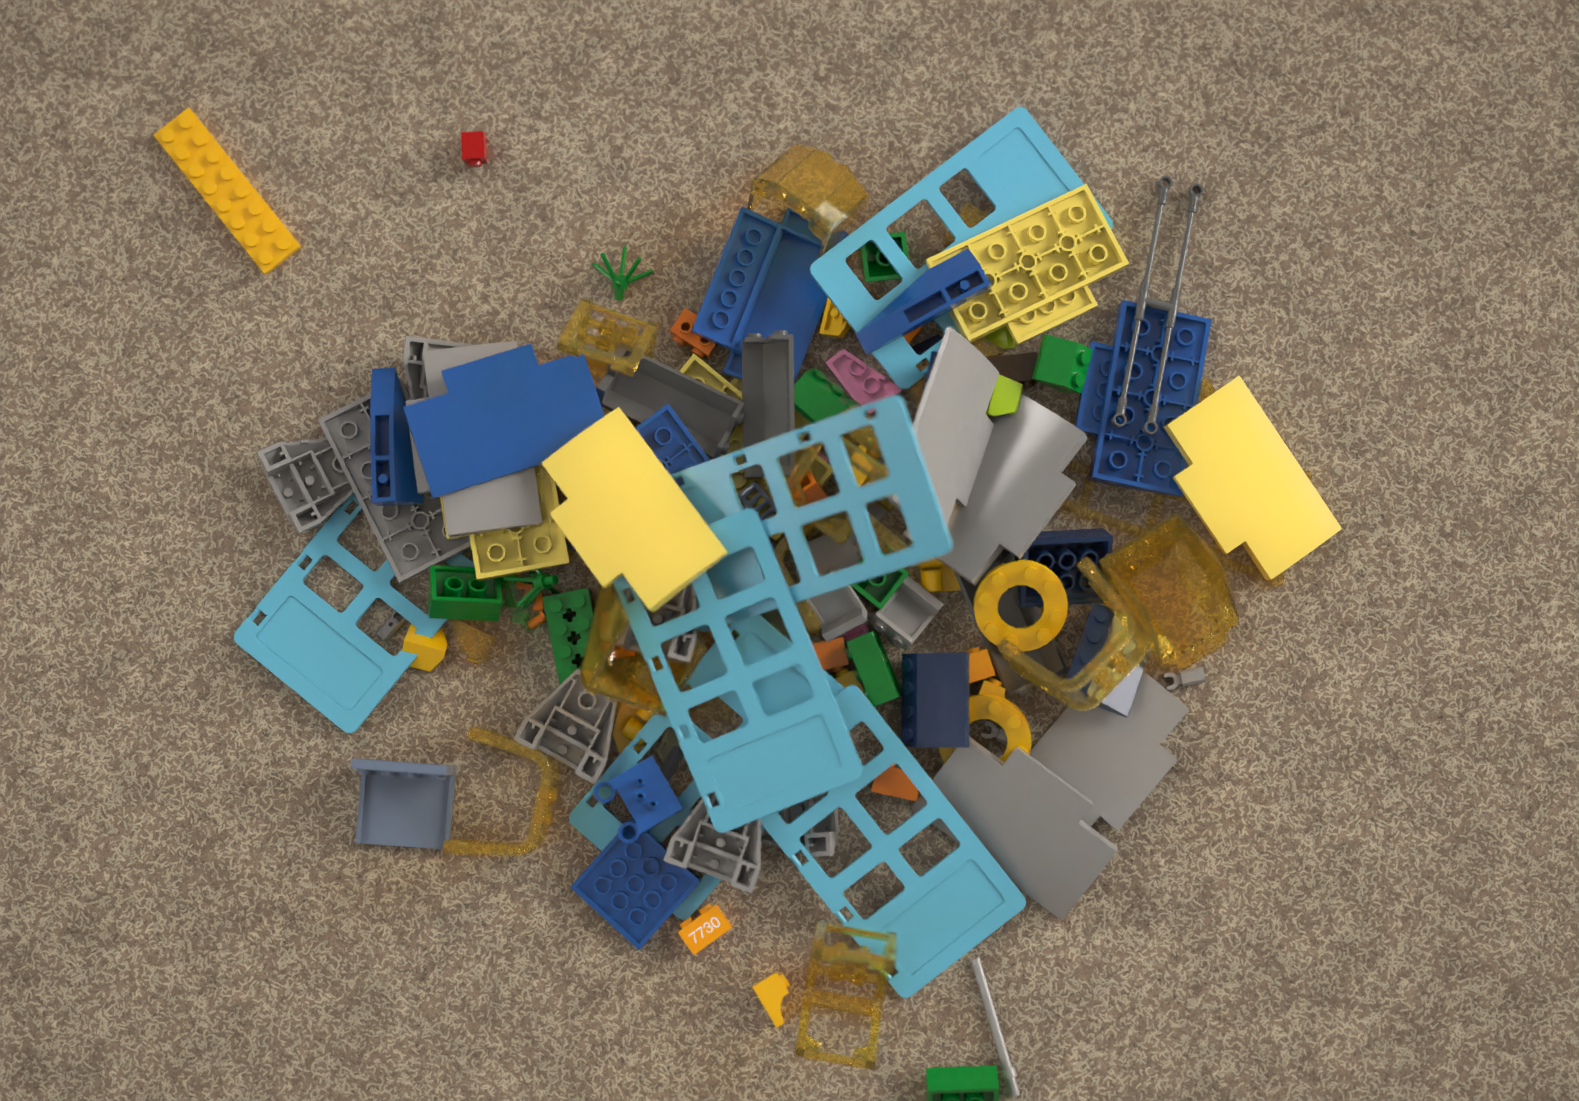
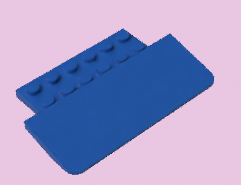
M745 207L739 209L691 329V333L731 350L723 369V374L742 380V339L747 337V334L759 333L761 337H768L773 334V331L785 330L787 334H793L795 383L828 298L811 276L810 266L849 236L846 230L791 207L787 208L781 224Z

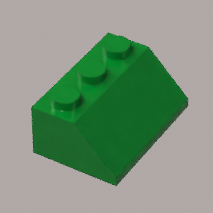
M811 368L794 384V409L812 424L861 407L857 401L849 399L838 385L828 381L826 375L818 369Z
M430 565L428 590L429 618L499 621L502 607L500 577L478 581L475 567Z
M872 631L847 641L848 647L845 648L850 661L854 660L857 669H854L855 676L858 682H863L865 687L863 694L873 707L901 697L902 690L878 631Z
M997 1066L926 1068V1101L999 1100Z

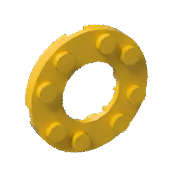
M1018 560L996 566L981 580L974 596V614L979 629L990 642L1009 651L1025 652L1046 645L1057 636L1067 617V596L1060 579L1046 566L1030 560ZM1016 585H1027L1034 588L1041 595L1044 602V610L1041 617L1033 625L1015 628L1007 625L1001 619L998 613V602L1001 595L1008 588Z
M992 694L969 696V724L979 719H990L998 723L1005 730L1008 738L1005 753L999 758L1000 760L1005 762L1017 746L1030 755L1032 746L1030 726L1026 717L1016 705L1003 697ZM939 747L944 763L956 747Z

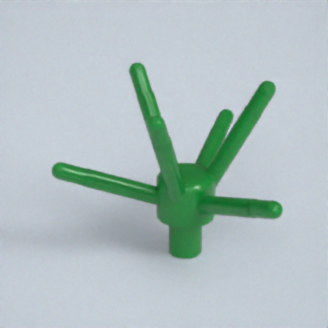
M624 246L622 250L619 274L614 273L603 252L600 255L608 272L597 263L592 264L594 268L612 281V288L615 289L614 299L623 300L624 290L628 289L629 283L651 275L654 272L651 269L631 277L642 260L641 257H638L628 273L624 275L627 246Z
M541 569L536 570V572L529 571L528 574L533 577H504L505 581L533 582L534 588L517 603L518 607L523 605V609H526L542 590L549 589L554 595L559 594L552 586L558 583V577L542 573Z

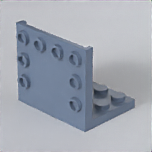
M370 759L351 760V769H357V774H361L355 843L450 850L457 766Z

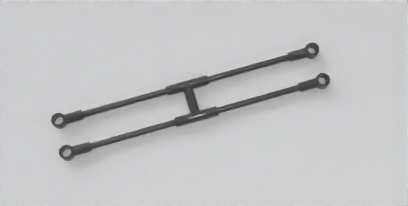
M1163 176L1157 183L1159 188L1157 214L1144 280L1141 281L1134 318L1135 326L1121 397L1118 399L1116 414L1111 419V424L1115 428H1121L1127 422L1125 416L1126 396L1145 308L1150 307L1168 312L1165 324L1166 333L1152 405L1149 407L1147 422L1142 427L1143 433L1147 436L1155 434L1158 430L1156 419L1159 407L1157 405L1171 332L1175 326L1180 300V285L1190 233L1199 197L1204 192L1203 186L1198 183L1193 184L1188 190L1190 200L1187 212L1189 214L1170 303L1148 298L1149 279L1163 207L1166 205L1168 190L1173 185V180L1169 176ZM1162 181H1166L1168 186H1164ZM1193 188L1198 189L1199 194H1195ZM1116 417L1122 419V424L1116 422ZM1147 425L1153 427V432L1148 431Z

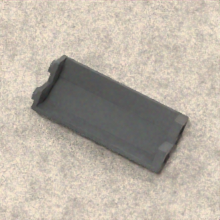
M785 330L773 331V334L768 337H761L759 333H750L742 339V402L745 403L742 411L745 413L743 419V449L795 430L793 334H787ZM795 451L779 457L784 477L795 476ZM743 455V464L747 463L745 455ZM760 464L743 469V479L766 478Z
M621 343L611 356L607 373L596 388L601 407L611 412L619 407L630 421L638 425L669 404L711 460L728 453L731 446L729 440L736 425L740 426L745 416V413L742 412L745 405L744 402Z
M1005 548L976 586L954 572L975 622L974 596L979 583L996 566L1002 563L1015 562V556ZM1017 585L1008 588L1001 595L998 602V613L1001 619L1007 625L1015 628L1033 625L1042 615L1040 606L1022 608L1019 606ZM979 629L1008 697L1015 694L1018 695V698L1031 693L1030 688L1046 681L1048 685L1062 680L1060 675L1068 672L1054 639L1038 649L1016 652L996 646Z

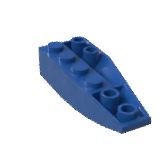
M966 249L928 269L863 327L856 336L865 353L869 355L990 290L991 283L980 263L971 251Z
M396 368L372 369L370 449L372 503L376 506L424 504L423 493L419 494L417 490L410 430L403 411L406 401Z

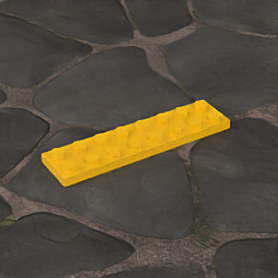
M189 107L153 135L265 275L301 248L300 244Z

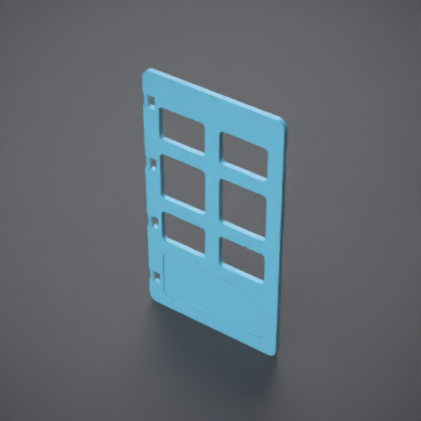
M1017 107L813 262L809 271L816 283L857 334L929 269L927 264L916 269L886 231L890 224L920 201H926L954 237V242L943 250L945 251L1085 184L1027 109ZM961 170H966L995 207L994 212L973 228L967 227L939 190L941 185ZM1095 199L1110 229L1112 230L1113 222L1111 218L1108 216V214L1105 212L1102 206ZM868 241H872L902 279L898 286L879 300L873 299L845 262L848 256ZM949 312L934 319L944 334L947 327L953 328L959 333ZM902 336L872 352V355L896 386L905 390L927 374L928 366L920 372L915 365L924 358L929 363L931 351L938 352L943 339L922 355H917Z
M896 395L671 474L674 480L683 477L685 485L679 486L706 524L709 525L743 510L732 480V474L756 464L762 466L777 509V515L761 522L767 536L783 532L786 535L801 578L799 584L789 587L795 603L944 555L952 548V541L904 402ZM875 408L878 416L867 420L865 412ZM866 425H872L885 459L889 476L865 486H859L841 437L849 431ZM810 432L812 440L801 443L799 435ZM822 442L829 456L840 493L796 508L785 481L779 457ZM745 455L747 463L738 466L735 458ZM895 494L898 497L913 540V546L883 555L880 552L865 505L868 502ZM846 511L849 514L864 561L863 563L820 576L817 573L802 526L817 519ZM747 547L723 557L706 571L717 599L720 600L765 581L764 572L752 547ZM696 595V610H697V609H699V607H700V602H699V600H698V598H697V595ZM770 597L727 615L726 622L731 624L777 609L778 606L775 599ZM706 624L697 627L701 632L711 630Z
M355 493L335 511L296 561L291 564L234 634V640L241 648L346 733H354L359 729L417 657V654L402 650L396 656H392L357 627V622L378 598L382 599L416 627L415 634L432 638L448 620L429 618V615L421 611L391 586V581L396 575L388 559L378 571L374 572L338 543V538L362 511ZM354 500L359 505L349 515L345 512V509ZM463 554L446 561L451 566L475 567L474 561H470ZM326 555L363 584L361 592L342 613H339L304 584V579L323 556ZM306 556H309L312 562L303 570L299 565ZM262 611L267 616L259 625H256L253 620Z
M751 508L732 514L708 526L727 550L728 554L726 556L747 547H752L764 572V582L720 600L717 599L705 571L691 582L700 602L699 609L659 626L651 624L641 598L624 575L613 582L669 720L675 730L697 788L703 798L715 830L721 833L857 780L863 774V766L757 511ZM631 588L635 601L628 603L623 591ZM772 597L776 601L793 646L788 650L747 666L743 663L726 622V616ZM706 624L710 627L726 665L727 674L686 692H680L661 644L668 639ZM659 656L664 669L656 671L651 658ZM795 664H801L814 693L813 699L774 715L766 716L754 690V681ZM735 691L747 716L748 725L702 743L688 714L689 708L727 692ZM687 724L691 737L684 739L679 727ZM715 792L720 804L712 807L707 795Z
M755 615L731 623L729 626L730 632L735 629L740 634L735 640V644L743 663L747 666L788 650L793 646L790 640L761 615ZM716 642L678 686L680 692L687 684L695 688L727 674L726 665ZM795 664L753 683L754 690L766 716L774 715L811 700L814 697L801 664ZM823 670L832 694L835 696L844 687ZM730 691L718 696L743 718L742 724L737 729L747 726L748 719L737 693ZM663 704L569 815L571 825L601 851L618 834V829L623 822L610 812L604 804L598 802L593 807L588 801L594 795V789L598 783L602 781L608 782L637 765L668 727H672ZM693 723L698 738L702 743L712 740ZM687 724L679 726L685 739L691 737ZM643 739L647 745L638 753L634 747ZM695 780L677 798L683 810L649 831L660 843L675 826H682L687 817L692 813V806L701 797ZM604 786L599 789L598 795L602 799H607L612 791L609 787ZM761 824V834H762V833L764 832L765 828H764L763 825ZM705 874L701 878V882L677 907L673 914L679 919H688L722 879Z
M849 685L834 696L847 730L849 731L859 722H864L881 742L883 750L863 765V774L860 778L829 790L825 796L792 822H784L780 815L774 812L762 817L761 824L874 965L881 971L895 991L901 997L908 998L1023 910L1026 905V899L862 691L855 685ZM898 764L927 800V803L892 832L885 834L856 799L855 794L891 765ZM841 807L871 843V848L837 875L829 877L800 842V837L836 808ZM940 818L958 839L960 845L923 875H917L899 853V848L935 819ZM800 850L808 859L803 865L795 856ZM880 862H885L903 883L904 889L868 918L863 919L845 898L843 892ZM845 906L853 915L848 920L840 912ZM889 962L898 971L892 976L884 967Z

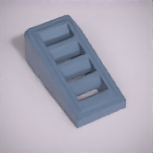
M756 480L738 494L748 508L757 511L761 521L765 520L774 511L777 513L774 501ZM757 489L759 493L748 500L747 497ZM764 497L765 500L755 508L753 504ZM769 504L771 508L760 515L759 512Z

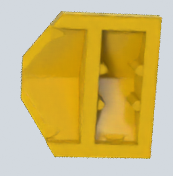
M410 624L402 651L417 654L410 667L431 672L444 659L448 644L443 627L432 638L415 634L416 627Z

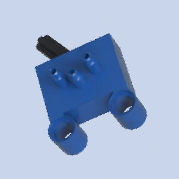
M672 747L661 768H659L653 756H650L610 781H602L595 786V798L602 804L611 803L618 791L636 824L626 822L619 827L618 836L623 843L629 845L635 843L640 835L683 810L669 785L672 775L684 756L682 749L679 747ZM604 786L609 787L612 791L611 796L607 799H602L598 795L599 789ZM632 827L635 830L634 838L630 840L624 839L622 837L623 829Z

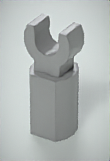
M1202 667L1179 671L1178 675L1171 672L1162 675L1163 678L1171 677L1173 679V684L1166 686V690L1175 689L1178 684L1184 687L1205 682Z
M984 721L985 725L990 726L991 732L989 734L980 733V736L985 739L994 737L996 738L995 741L1007 745L1008 738L1005 730L1001 726L996 728L990 721Z

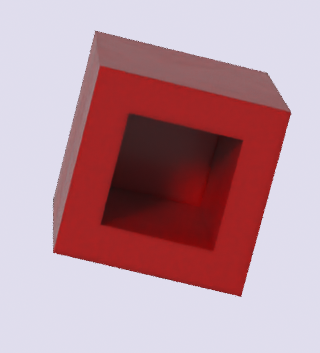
M484 131L461 132L462 160L469 167H481L483 163H487V140Z

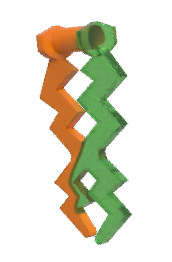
M522 573L514 574V576L521 577ZM500 577L501 588L508 589L509 591L503 606L515 608L511 619L512 622L524 625L526 630L532 632L534 628L547 621L542 592L535 598L536 601L532 608V611H539L540 614L527 622L529 613H522L524 610L523 605L518 607L517 603L519 601L515 600L518 590H525L524 597L534 586L517 581H505L504 577Z

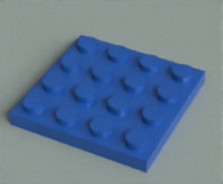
M633 817L628 821L636 824ZM632 827L623 829L622 837L624 839L630 840L634 838L635 830ZM647 831L640 835L638 840L631 845L623 843L617 834L570 888L640 950L701 882V879L688 867L684 869L663 861L667 848Z

